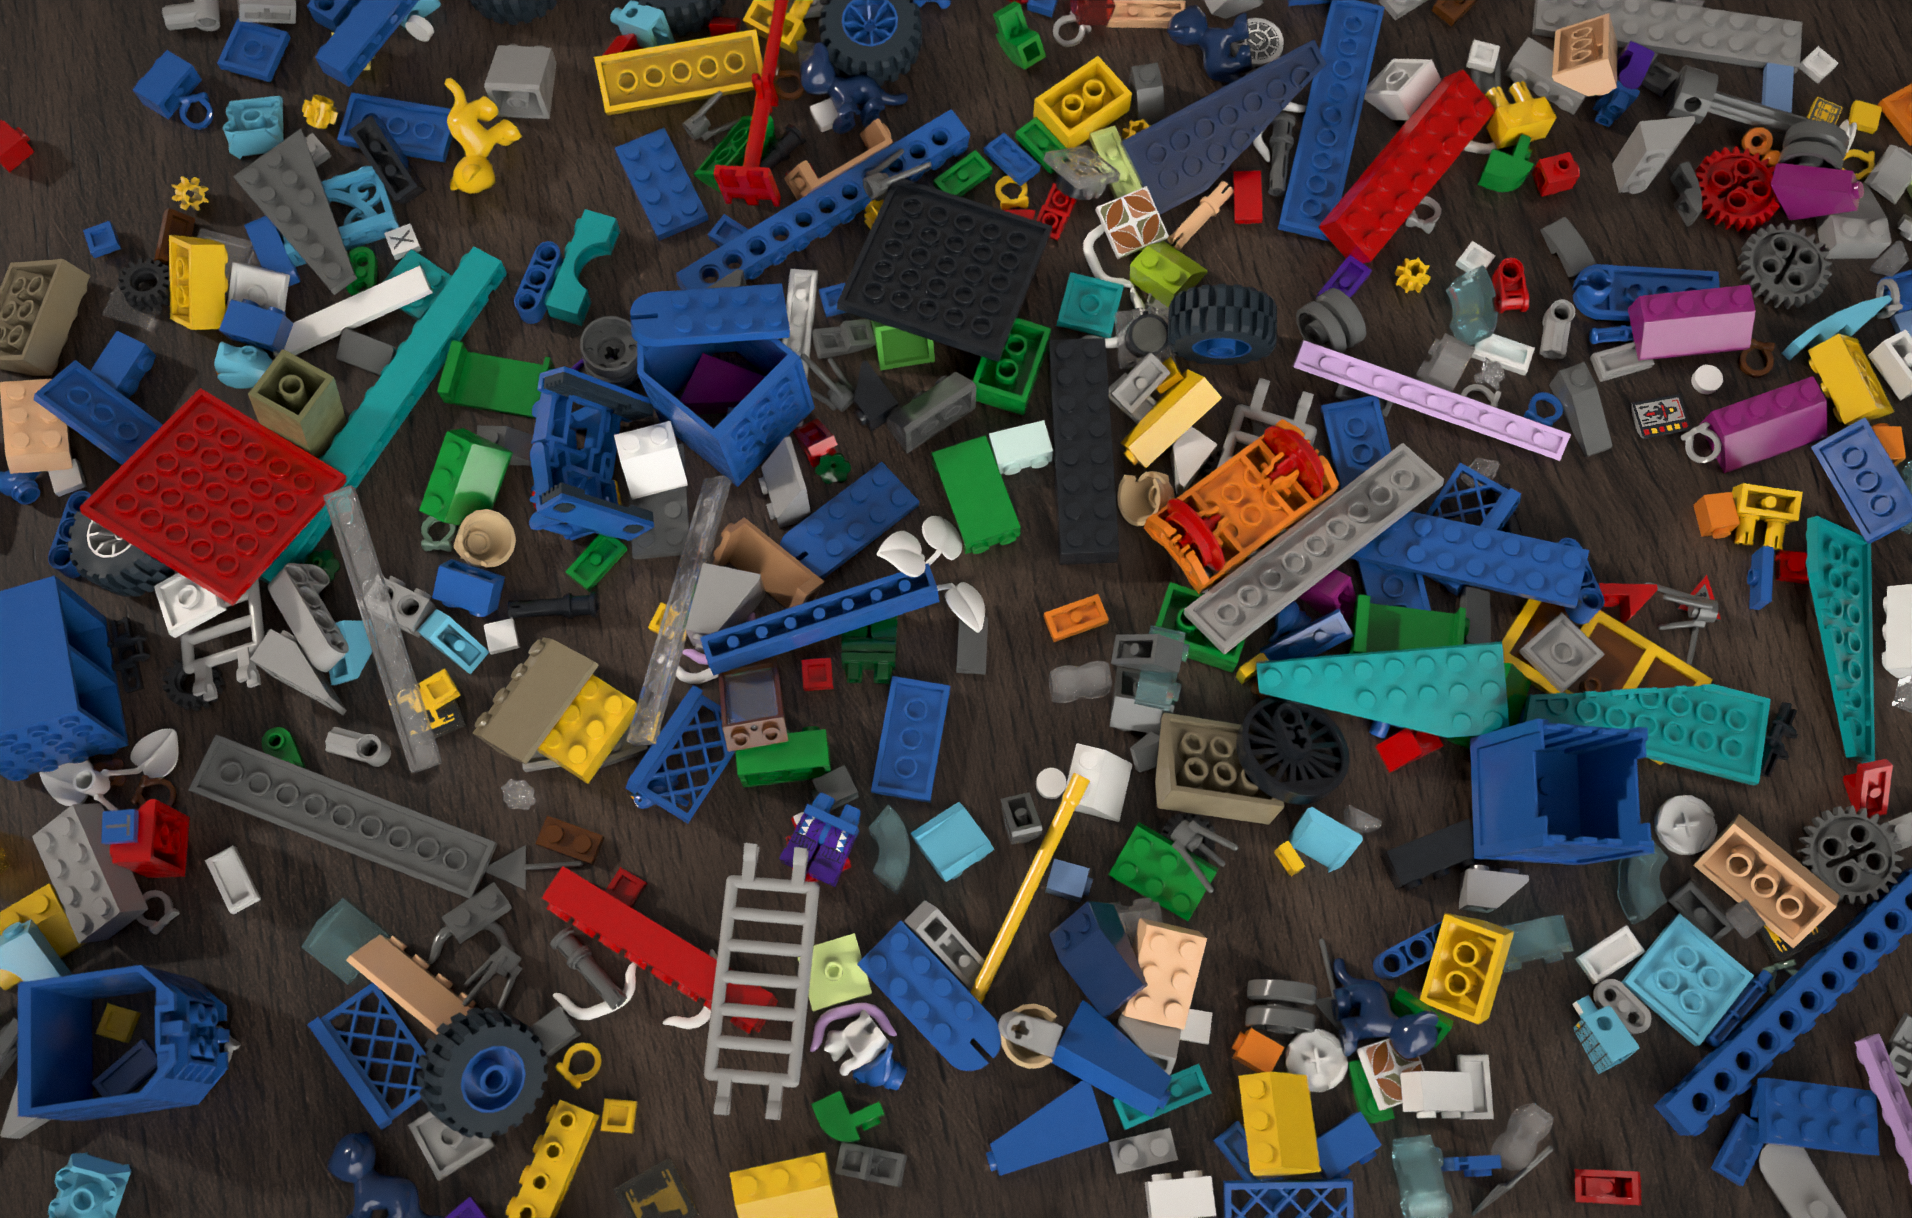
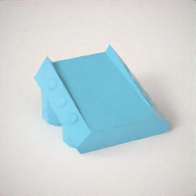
M271 96L229 101L226 107L228 122L224 124L223 131L228 140L229 152L241 160L242 156L265 154L283 141L282 97Z
M960 802L910 833L920 851L945 882L950 879H956L962 874L963 870L975 862H979L987 854L995 850Z
M1313 807L1307 808L1305 813L1300 816L1289 835V842L1294 849L1326 866L1328 873L1341 868L1363 841L1362 835Z
M88 1153L71 1154L68 1165L56 1173L55 1184L59 1191L56 1198L50 1202L48 1209L49 1218H115L131 1173L129 1164L122 1165L90 1156Z

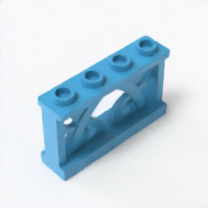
M363 166L356 171L344 175H335L331 179L322 181L329 203L335 201L355 208L346 216L344 226L338 227L346 250L386 238L384 233L400 227L388 191L372 166ZM375 186L376 193L374 197L365 202L369 197V190L367 189L364 193L359 191ZM382 200L385 212L377 214L372 207ZM356 217L361 219L360 221L353 222ZM282 235L286 253L295 267L307 264Z

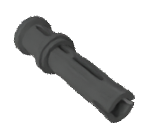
M1279 113L1271 122L1273 125V135L1269 139V144L1272 148L1268 193L1272 196H1282V194L1286 193L1289 149L1294 144V139L1291 136L1292 127L1295 126L1296 122L1295 117L1287 113Z
M567 927L560 931L552 939L550 946L554 950L558 949L567 959L569 968L577 969L584 976L588 983L609 1005L611 1010L620 1007L626 1001L627 995L618 988L614 981L592 958L590 947L588 945L584 946L574 935L575 930L572 927Z

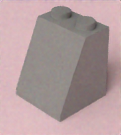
M515 44L497 46L484 86L489 99L498 108L497 117L550 119L556 71V60L552 48L544 46L524 47Z
M707 563L702 564L685 629L692 646H695L696 650L704 652L700 637L742 624L747 620L749 614L755 610L765 596L761 574Z

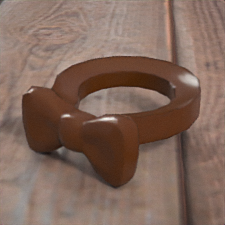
M777 65L773 84L778 97L787 101L800 98L805 91L800 82V73L789 69L781 70V66ZM788 76L794 77L799 81L800 86L793 93H785L776 84L777 80Z
M1751 338L1750 348L1743 350L1739 355L1738 365L1740 369L1750 377L1759 378L1765 376L1774 364L1771 352L1775 348V343L1757 341ZM1754 348L1762 350L1766 358L1767 364L1762 370L1751 369L1746 362L1747 354Z
M142 775L130 803L133 805L140 804L142 807L146 803L145 798L142 796L145 787L159 784L168 788L170 798L166 805L173 807L177 798L176 788L170 781L164 778L150 779L148 775Z

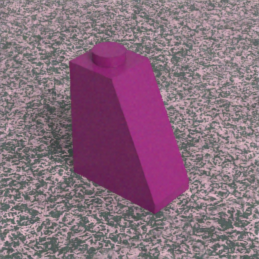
M1780 163L1775 166L1771 187L1789 220L1857 211L1859 200L1864 195L1862 182H1858L1854 172L1849 170Z
M702 353L680 402L695 414L727 413L728 407L735 408L765 376Z
M1336 569L1299 596V598L1323 616L1339 608L1346 622L1353 616L1354 602L1357 599L1351 577Z

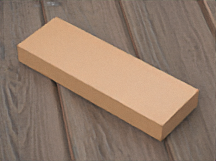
M1107 0L1106 27L1168 28L1171 17L1186 8V0Z

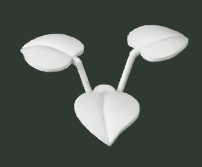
M931 516L924 521L922 533L926 542L935 548L936 551L926 562L924 561L925 556L921 554L919 541L905 531H898L890 535L880 546L877 556L886 559L904 574L910 577H919L925 571V564L929 563L930 566L941 553L949 560L957 558L962 551V540L957 529L949 521L940 516ZM961 582L957 586L953 583L937 585L938 591L949 589L945 593V598L951 610L970 628L979 633L983 628L985 605L978 591L965 582Z
M161 729L142 738L131 752V761L138 766L134 769H103L101 772L93 770V765L87 760L82 763L60 765L55 771L39 772L49 794L62 805L70 807L72 804H82L87 799V796L91 795L94 796V800L102 803L110 811H116L118 809L103 797L110 789L109 777L139 774L142 771L150 779L165 777L174 769L178 760L177 733L174 729Z

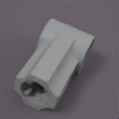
M194 0L191 3L167 5L162 8L163 18L168 30L197 27L203 31H215L220 27L218 0Z
M1565 299L1555 301L1542 317L1544 328L1539 354L1543 355L1544 358L1554 360L1563 359L1566 356L1571 320L1575 316V308L1570 301ZM1554 313L1560 314L1563 320L1558 319Z
M334 726L329 731L325 741L326 752L366 762L374 767L384 765L391 756L389 745L373 734L365 735ZM378 745L376 753L368 756L370 748Z

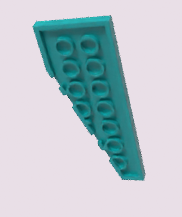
M1815 516L1807 518L1806 567L1846 758L1859 763L1875 761L1871 543L1868 544L1863 536Z
M1502 642L1257 661L1256 663L1259 693L1447 738L1478 736L1509 727Z
M1716 684L1690 687L1686 685L1673 688L1620 689L1607 692L1587 691L1574 694H1537L1527 697L1522 723L1534 719H1549V723L1618 729L1648 728L1645 758L1754 786L1759 784L1771 699Z

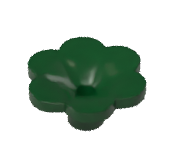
M841 453L821 456L820 463L815 467L816 474L822 476V480L826 484H832L835 481L838 483L845 482L847 473L851 471V463L846 461Z
M324 550L321 553L318 551L311 552L308 556V561L304 563L322 568L329 576L330 582L334 580L335 573L339 571L341 566L340 562L335 559L334 553L330 550Z

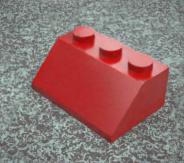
M149 799L137 810L139 811L138 842L110 844L109 851L112 863L147 878L185 877L190 817L156 799Z

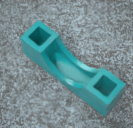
M587 209L584 210L582 217L578 218L575 223V234L572 242L569 241L564 252L565 259L562 266L559 265L556 269L552 290L549 289L545 296V305L552 318L580 326L583 325L592 303L587 289L579 283L580 273L590 260L602 255H611L620 233L616 218Z

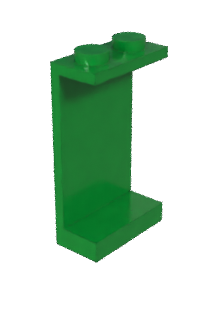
M452 340L437 392L444 403L536 419L532 415V407L541 397V392L537 390L540 373L556 368L550 357H545L543 365L468 352L463 342Z
M986 435L932 452V465L935 473H939L964 540L965 554L971 552L979 554L987 551L989 546L998 543L1000 545H1007L1017 539L1016 537L1020 536L1021 527Z
M1358 595L1354 602L1352 633L1354 636L1351 637L1350 654L1464 645V635L1467 636L1469 633L1470 618H1465L1466 608L1460 607L1453 614L1370 603L1371 596Z

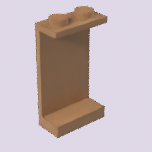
M879 118L874 120L859 134L868 150L820 179L817 178L807 160L798 164L784 178L796 199L800 200L887 148L893 143L889 128L884 123H881Z
M745 517L737 523H730L725 527L721 534L722 542L713 553L715 559L712 565L723 567L730 562L738 570L761 574L765 592L786 609L816 600L824 581Z

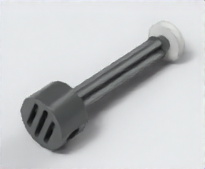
M1685 65L1679 72L1665 107L1666 116L1672 118L1694 116L1695 125L1700 124L1706 113L1710 112L1783 135L1786 134L1791 126L1799 122L1812 120L1716 91L1719 79L1717 74ZM1845 120L1840 125V128L1849 137L1848 152L1856 134L1857 123L1854 122L1849 125V121Z

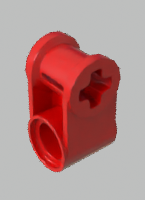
M1506 258L1500 263L1492 276L1495 310L1498 314L1504 313L1505 310L1526 312L1529 307V293L1526 288L1523 264L1516 258ZM1503 272L1510 273L1512 278L1507 277Z

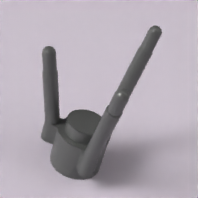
M718 91L713 97H710L695 114L682 123L685 131L693 140L696 141L701 137L705 142L711 136L733 128L741 119L733 120L708 131V127L711 124L704 114L723 95L722 91Z
M899 149L875 169L866 172L867 177L863 179L864 190L870 199L875 198L876 201H880L886 198L888 189L892 185L891 183L930 168L932 166L931 162L916 166L892 177H889L886 173L881 174L882 170L904 153V149Z
M801 354V358L830 388L827 392V395L830 397L829 399L809 387L811 396L826 404L833 412L836 409L840 412L845 411L854 402L855 394L853 392L855 389L848 383L833 358L829 357L828 362L842 385L839 382L834 384L806 354Z
M1657 584V591L1666 593L1663 595L1664 600L1689 605L1688 616L1693 617L1691 621L1659 624L1657 626L1658 630L1687 627L1704 628L1705 622H1715L1718 615L1717 600L1706 599V597L1695 596Z
M1184 820L1171 834L1170 838L1174 841L1172 847L1181 854L1207 891L1212 893L1214 891L1213 887L1186 850L1189 849L1192 852L1198 848L1220 866H1225V861L1202 843L1203 837L1200 834L1234 851L1238 850V845L1201 827L1194 820L1191 822Z
M501 945L498 951H494L490 958L463 984L464 989L469 988L487 971L463 1001V1006L467 1007L495 973L504 978L509 973L510 976L497 1007V1010L503 1012L516 977L522 970L518 966L522 958Z

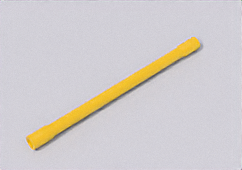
M1073 773L1062 796V802L970 991L981 1004L1071 816L1089 785L1090 780L1081 775Z

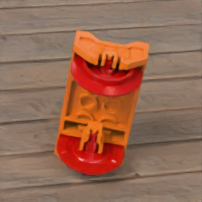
M1284 419L1277 422L1275 426L1268 427L1262 436L1179 497L1170 499L1164 508L1146 519L1144 529L1153 540L1164 546L1183 569L1189 583L1199 595L1242 566L1247 556L1283 529L1288 531L1331 497L1339 486L1329 461L1323 455L1318 457L1320 451L1318 449L1314 450L1310 445L1311 441L1304 438L1305 434L1302 430ZM1205 566L1209 567L1214 573L1211 577L1207 576L1204 570Z

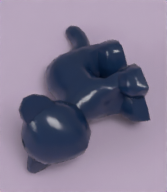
M1190 5L1171 17L1167 29L1169 37L1178 45L1189 46L1197 44L1203 53V66L1211 80L1230 84L1241 78L1239 73L1244 72L1245 69L1252 68L1250 45L1241 46L1236 57H1231L1230 44L1249 39L1246 13L1240 14L1236 18L1233 27L1228 29L1209 27L1206 15L1198 5Z
M823 42L816 43L813 53L807 56L800 64V82L808 94L815 95L828 93L838 113V117L834 120L832 127L835 133L843 134L855 127L853 112L856 115H860L862 125L867 128L874 120L880 119L879 113L881 110L886 109L885 105L898 106L908 101L907 94H888L873 78L865 74L847 78L836 76L834 67L829 60L827 47ZM857 105L862 106L861 112Z
M1342 958L1334 960L1333 967L1336 977L1345 987L1333 990L1335 999L1331 1000L1334 1021H1341L1342 1025H1344V1028L1339 1030V1040L1345 1057L1356 1051L1359 1041L1374 1037H1389L1394 1049L1406 1059L1416 1058L1428 1053L1435 1046L1438 1039L1436 1024L1438 1023L1439 1016L1433 1010L1399 1017L1392 1010L1389 995L1379 982L1353 978L1348 974L1346 964ZM1351 1009H1359L1360 1017H1349Z
M367 1131L351 1133L341 1138L328 1160V1171L338 1180L350 1182L354 1185L355 1207L353 1213L345 1218H372L373 1210H388L389 1216L385 1218H443V1216L428 1215L422 1211L419 1203L418 1189L414 1182L402 1176L382 1175L374 1169L375 1146L371 1135Z

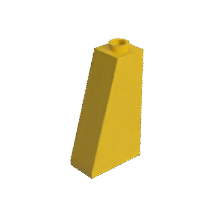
M1187 369L1182 374L1184 379L1172 386L1122 440L1121 444L1126 449L1123 454L1134 466L1139 463L1147 468L1222 399L1205 377Z

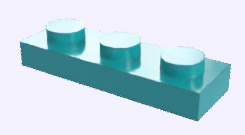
M1199 1064L1170 1075L1172 1079L1167 1090L1172 1093L1164 1109L1157 1107L1152 1118L1211 1094ZM1117 1098L1112 1100L1124 1130L1152 1119Z

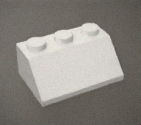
M1912 584L1887 586V597L1883 599L1884 611L1887 614L1886 624L1883 625L1886 651L1882 654V663L1884 668L1896 678L1912 680Z

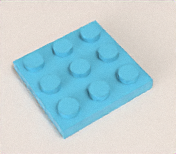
M1679 913L1672 918L1621 983L1694 1046H1699L1754 975Z

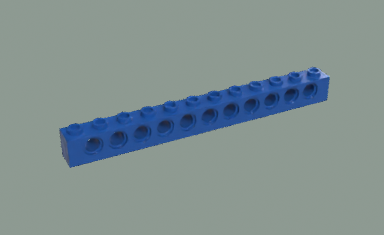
M952 109L677 272L678 286L681 290L706 289L714 284L705 282L706 278L715 277L719 281L737 270L728 267L731 263L741 265L738 269L743 270L745 281L749 278L752 280L759 277L767 267L772 264L776 266L782 263L790 253L795 250L797 252L802 251L810 244V241L817 237L823 238L827 236L835 226L840 223L846 224L850 222L857 213L864 210L874 200L867 196L863 187V179L867 177L866 172L875 169L899 149H904V153L880 173H886L889 177H892L916 166L931 162L932 166L904 178L916 182L923 176V173L930 169H938L953 155L957 157L963 154L968 148L970 133ZM941 141L944 143V145L939 146L936 145L934 142ZM918 154L923 158L915 159L911 155ZM894 167L898 168L900 171L895 173L891 172L889 169ZM851 194L856 198L848 200L845 199L843 196ZM830 208L833 212L823 213L820 210ZM808 222L810 225L808 227H800L798 223ZM779 235L787 237L784 241H777L774 238ZM757 248L764 251L761 255H754L751 252Z
M1912 868L1905 869L1896 878V884H1889L1887 886L1890 892L1880 893L1878 900H1872L1797 970L1796 974L1792 975L1773 995L1732 1031L1719 1047H1715L1654 1105L1679 1136H1697L1706 1130L1709 1126L1707 1121L1714 1114L1717 1116L1726 1111L1730 1106L1728 1101L1735 1094L1740 1095L1747 1091L1752 1085L1750 1080L1757 1073L1760 1075L1768 1071L1773 1066L1772 1059L1777 1054H1784L1795 1045L1793 1041L1795 1037L1800 1033L1804 1034L1810 1031L1816 1025L1814 1019L1821 1013L1825 1014L1831 1011L1837 1005L1836 999L1842 993L1847 994L1859 984L1857 979L1863 973L1868 974L1879 965L1877 960L1883 954L1886 955L1893 952L1900 945L1898 940L1904 934L1912 933ZM1906 897L1911 902V908H1908V906L1906 905ZM1885 916L1890 920V929L1885 924ZM1864 936H1867L1870 941L1869 948L1864 943ZM1844 955L1849 960L1848 968L1843 963ZM1823 974L1828 979L1827 988L1822 983ZM1802 994L1807 999L1806 1008L1803 1007L1800 1001ZM1780 1014H1782L1786 1019L1785 1028H1783L1780 1025ZM1759 1034H1761L1765 1039V1046L1763 1049L1758 1044ZM1738 1054H1740L1744 1060V1065L1742 1069H1740L1736 1063V1057ZM1716 1074H1718L1722 1079V1087L1720 1090L1715 1086L1714 1078ZM1695 1094L1701 1101L1699 1110H1696L1692 1103Z

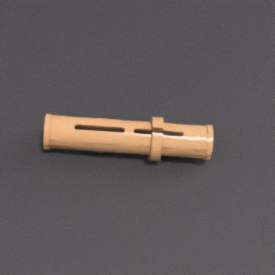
M1222 181L1208 197H1203L1199 202V207L1167 238L1169 244L1172 245L1180 238L1174 248L1181 250L1211 216L1214 217L1219 213V208L1234 194L1232 187L1230 186L1222 194L1224 188L1228 185Z

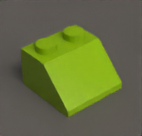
M1165 241L1147 245L1130 264V281L1147 294H1152L1155 299L1168 308L1175 296L1182 291H1188L1189 288L1195 287L1207 274V269Z

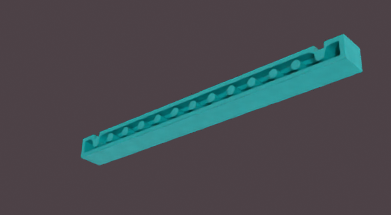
M474 246L469 253L462 257L458 269L446 279L441 293L438 297L432 299L426 314L415 323L411 335L399 345L394 359L382 369L379 380L367 390L362 404L350 414L347 425L342 432L335 435L332 440V446L327 453L319 458V460L346 475L347 482L263 572L259 579L269 584L286 564H304L309 554L319 543L446 362L451 341L460 342L489 301L488 295L492 290L496 291L507 275L502 261Z

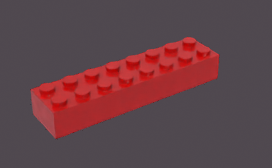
M1464 70L1450 74L1439 82L1318 226L1345 258L1351 255L1361 263L1371 262L1495 112L1496 108Z
M564 866L561 867L542 896V899L549 903L546 908L567 923L572 918L574 920L572 925L591 938H594L596 934L600 935L598 941L617 954L621 950L626 951L627 953L624 957L645 970L647 965L652 967L653 969L650 973L671 986L673 981L678 983L677 990L697 1002L699 997L704 999L705 1003L703 1005L711 1011L717 964L715 958ZM727 983L725 1003L775 1007L778 1002L772 993L760 986ZM731 1016L730 1022L749 1034L752 1029L759 1033L767 1019Z

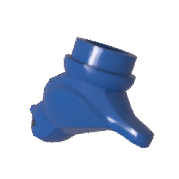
M9 470L6 472L0 471V492L6 496H11L22 505L30 504L40 496V490L35 479L41 472L10 474Z
M1293 601L1275 615V630L1268 641L1272 643L1280 635L1287 632L1291 633L1309 624L1311 617L1306 615V612L1300 611L1296 601Z
M660 767L657 773L663 772L662 767ZM679 775L670 776L673 791H677L675 787L679 783ZM665 777L651 780L647 786L649 790L656 794L668 792ZM636 793V795L631 794L635 806L640 809L657 805L639 793ZM674 797L676 803L685 807L688 806L689 802L683 797Z
M889 1043L886 1051L878 1054L873 1061L854 1069L852 1076L855 1083H867L872 1087L883 1085L886 1089L891 1088L897 1091L904 1080L907 1068L902 1066L901 1062L893 1060L892 1052L894 1045Z

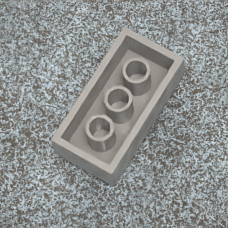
M101 803L72 804L32 836L78 943L108 940L148 910L132 871L112 863L109 851L110 845L101 843L102 814L104 812Z

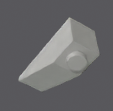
M924 900L903 922L971 991L985 960L937 907Z

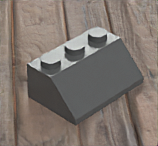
M957 372L950 376L945 375L936 381L934 387L928 391L922 390L905 406L902 407L900 405L894 408L887 417V429L908 454L975 409V383Z

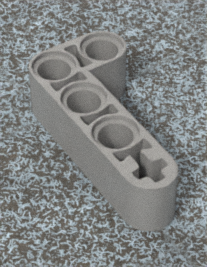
M288 563L268 584L269 593L310 663L322 672H329L349 651L345 638L319 596V593L330 582L329 576L322 568L316 565Z

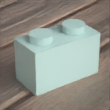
M1044 420L989 433L988 443L1000 474L1013 475L1023 468L1031 466L1032 468H1041L1052 461L1053 448Z

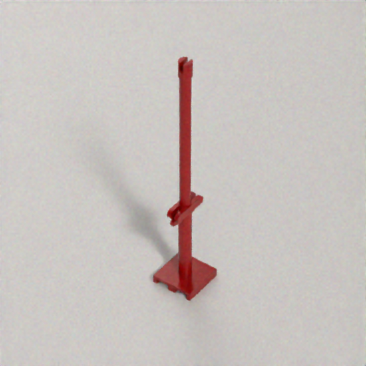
M775 0L761 77L759 73L752 74V84L756 97L743 166L715 165L713 175L726 204H732V198L745 199L747 205L758 206L759 200H772L775 207H780L781 195L770 168L760 167L768 118L769 114H772L771 106L777 107L779 102L773 83L789 0Z

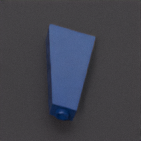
M1082 1000L1056 1048L1054 1057H1052L1053 1062L1051 1063L1152 1118L1157 1107L1164 1109L1172 1093L1167 1090L1172 1077L1108 1020L1102 1017L1090 1004Z
M1084 1080L992 1142L990 1144L991 1151L986 1153L991 1172L997 1170L998 1175L1001 1176L1109 1141L1091 1084Z

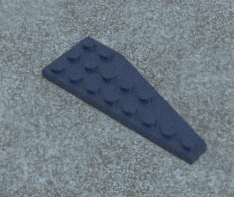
M1315 39L1120 142L1142 188L1147 186L1159 215L1206 191L1326 65Z

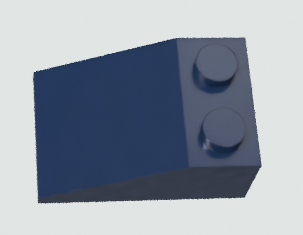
M1088 901L1049 934L1059 961L1102 1017L1111 1015L1148 986L1114 904Z

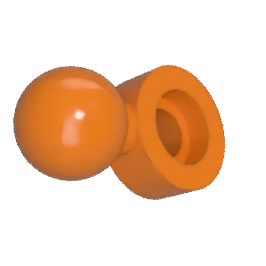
M1761 127L1748 130L1742 138L1743 149L1749 148L1751 155L1759 152L1762 156L1761 161L1769 159L1766 165L1768 168L1776 166L1781 152L1771 150L1773 137L1770 131ZM1758 136L1760 144L1755 147L1752 145V139Z

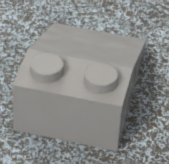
M1862 183L1864 195L1859 200L1857 211L1816 217L1819 242H1823L1821 252H1829L1825 259L1877 258L1892 243L1888 219L1866 183Z
M790 436L785 437L762 465L763 477L758 478L763 495L769 494L771 503L766 504L770 520H777L779 529L800 523L811 515L807 489Z
M270 629L250 660L270 676L344 716L347 710L323 672L316 669L310 663L296 637L285 630L279 634Z

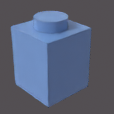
M1054 859L1045 893L1080 902L1082 895L1088 896L1093 878L1088 877L1089 868Z

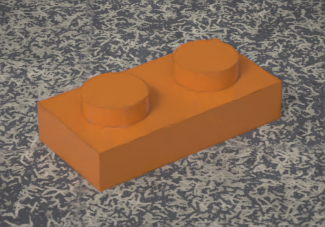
M1099 594L1045 612L1043 615L1053 642L1102 626L1109 621Z

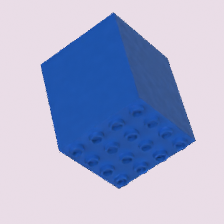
M56 576L0 591V775L10 781L24 780L30 774L36 772L55 771L60 765L67 763H82L87 761L88 757L94 755L113 754L118 751V748L129 745L116 671H113L111 667L114 664L112 648L107 647L110 637L106 617Z

